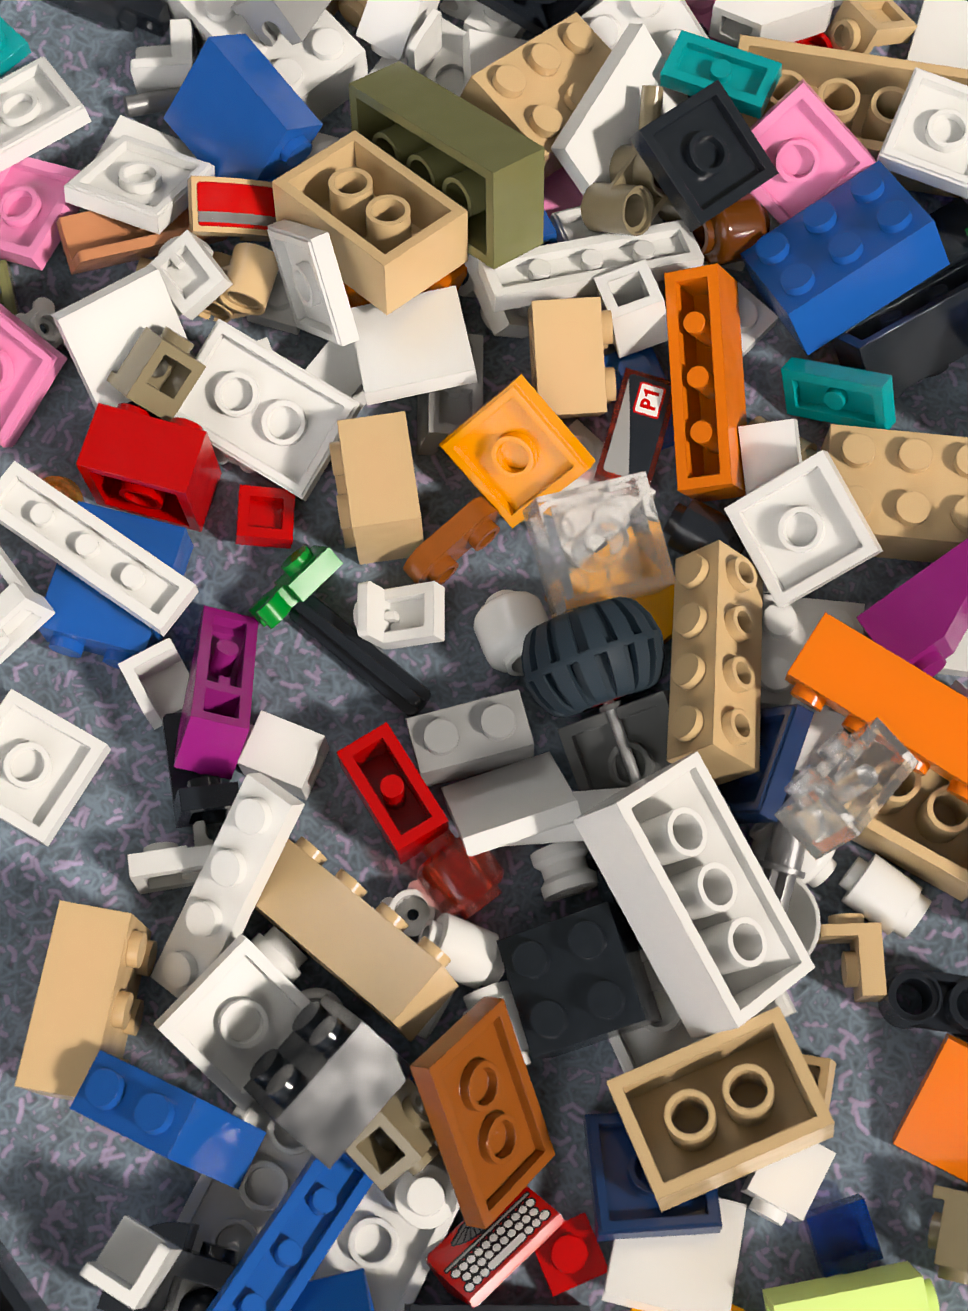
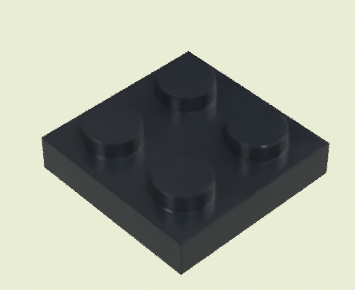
M716 80L639 129L629 138L690 232H693L779 173L719 80Z

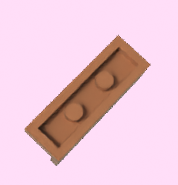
M188 207L160 234L92 211L59 217L56 224L71 275L137 261L140 257L150 258L158 256L160 248L168 240L180 236L186 230H189ZM229 236L197 237L209 245L224 241Z

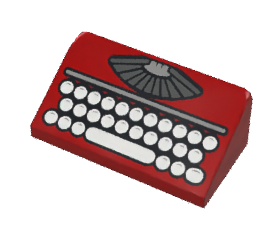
M526 1186L486 1230L466 1226L464 1220L427 1255L426 1263L449 1294L474 1308L482 1303L562 1225L564 1219L558 1211Z

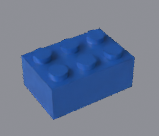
M877 161L765 234L752 247L740 253L758 292L807 356L950 264L933 218L880 161Z

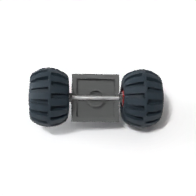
M618 597L604 600L559 615L531 629L523 642L521 662L525 685L535 701L544 710L554 717L565 718L599 708L600 714L557 729L579 791L629 787L671 764L667 761L670 691L664 690L625 705L622 703L623 699L655 686L663 674L665 660L663 636L652 615L632 598ZM597 866V887L602 903L608 901L618 904Z

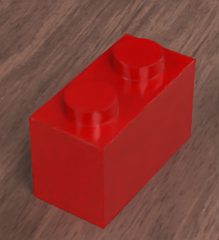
M387 722L336 752L341 769L400 864H403L450 835L448 818Z

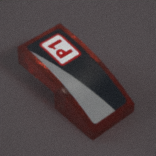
M626 367L620 382L611 420L604 436L593 480L647 495L672 412L671 381Z

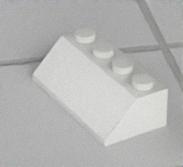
M698 751L613 794L573 820L691 1038L741 1027L815 968Z

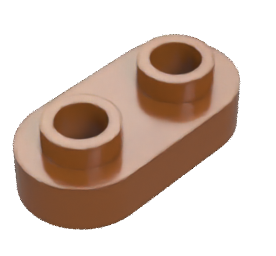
M484 496L473 499L415 549L405 562L403 571L415 584L435 581L442 585L455 573L459 566L456 561L470 548L480 551L497 536L500 531V527L496 524L500 518L498 510Z

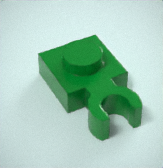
M304 545L283 562L281 569L285 573L274 582L276 586L258 599L248 611L263 627L267 625L272 629L287 616L297 602H304L344 563L329 547L313 545L309 549Z

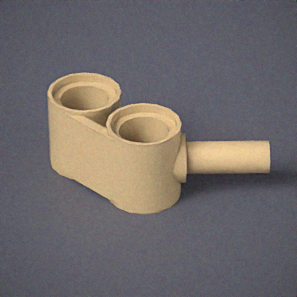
M247 242L235 245L232 256L214 251L212 257L233 285L204 309L198 317L209 320L210 315H213V321L217 322L218 319H221L227 323L231 319L263 314L279 270L274 252L266 247ZM140 257L136 271L146 267L152 259Z

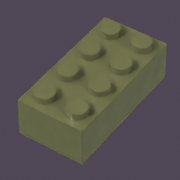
M400 61L349 83L352 131L355 130L468 211L469 254L492 269H496L543 244L545 147Z

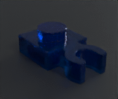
M859 1193L807 1211L803 1221L819 1271L825 1278L836 1274L868 1270L867 1264L884 1259L865 1199Z

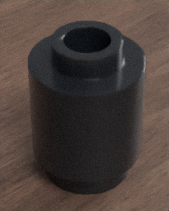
M696 498L691 501L688 507L679 502L663 529L664 533L671 536L667 547L683 556L718 540L740 554L745 549L729 517Z

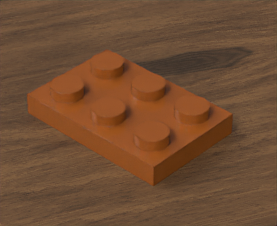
M484 996L410 1065V1069L466 1226L486 1230L556 1154L504 999Z

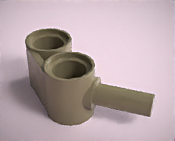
M642 85L638 130L661 116L664 87ZM626 144L615 150L609 166L611 183H592L583 195L581 217L584 225L591 231L630 236L642 235L649 229L654 217L668 199L634 145Z

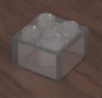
M646 471L539 496L523 510L552 618L604 600L618 597L636 599L652 595L676 583Z

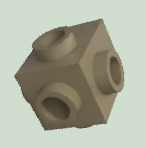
M409 1078L346 1150V1153L381 1191L407 1170L412 1176L419 1173L440 1151L434 1143L436 1139L418 1088Z

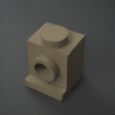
M166 326L161 335L146 327L118 372L112 371L107 381L126 398L163 420L171 422V419L174 418L206 366L190 354L195 344Z
M934 1185L932 1197L944 1200L943 1212L935 1211L933 1213L928 1232V1248L936 1250L934 1264L939 1265L937 1277L968 1285V1192Z

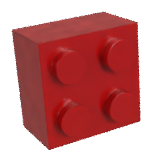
M101 403L97 404L76 462L79 472L98 505L202 532L222 474L208 433L199 424L179 417L172 418L171 422L150 417L149 413L142 408L127 403H120L117 408Z

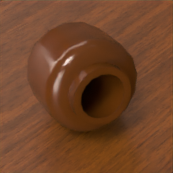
M749 193L692 233L701 249L704 261L709 265L716 263L719 265L743 261L740 253L752 247L762 236L769 233L770 218L765 207L759 203L754 195Z

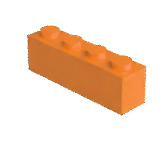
M718 263L664 273L677 491L691 499L696 498L701 502L746 496L738 427L747 425L738 282Z
M825 612L786 674L785 680L794 685L790 694L818 712H821L823 707L827 705L846 717L841 725L860 739L873 744L876 737H879L897 748L898 750L893 757L912 771L925 776L928 770L931 769L949 780L950 783L946 790L968 804V698Z

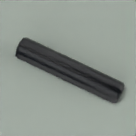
M311 594L304 602H297L291 608L289 616L295 624L407 716H415L426 706L431 696L430 690L376 645L359 637L354 627L316 596Z

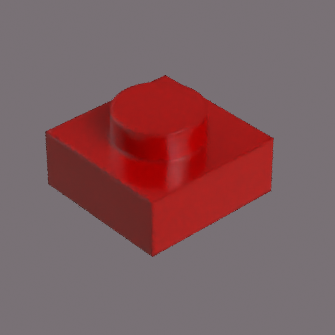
M240 485L235 544L291 549L295 495L284 488Z
M585 1212L562 1222V1225L534 1251L553 1297L607 1273L608 1265Z

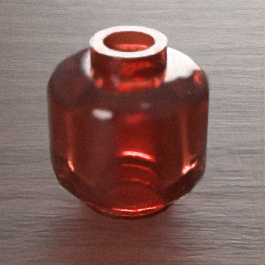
M450 829L421 849L427 860L418 868L416 878L441 914L449 913L454 916L460 914L464 920H467L503 893L498 885L504 878V869L491 850L474 856H468L461 837L458 836L456 838Z

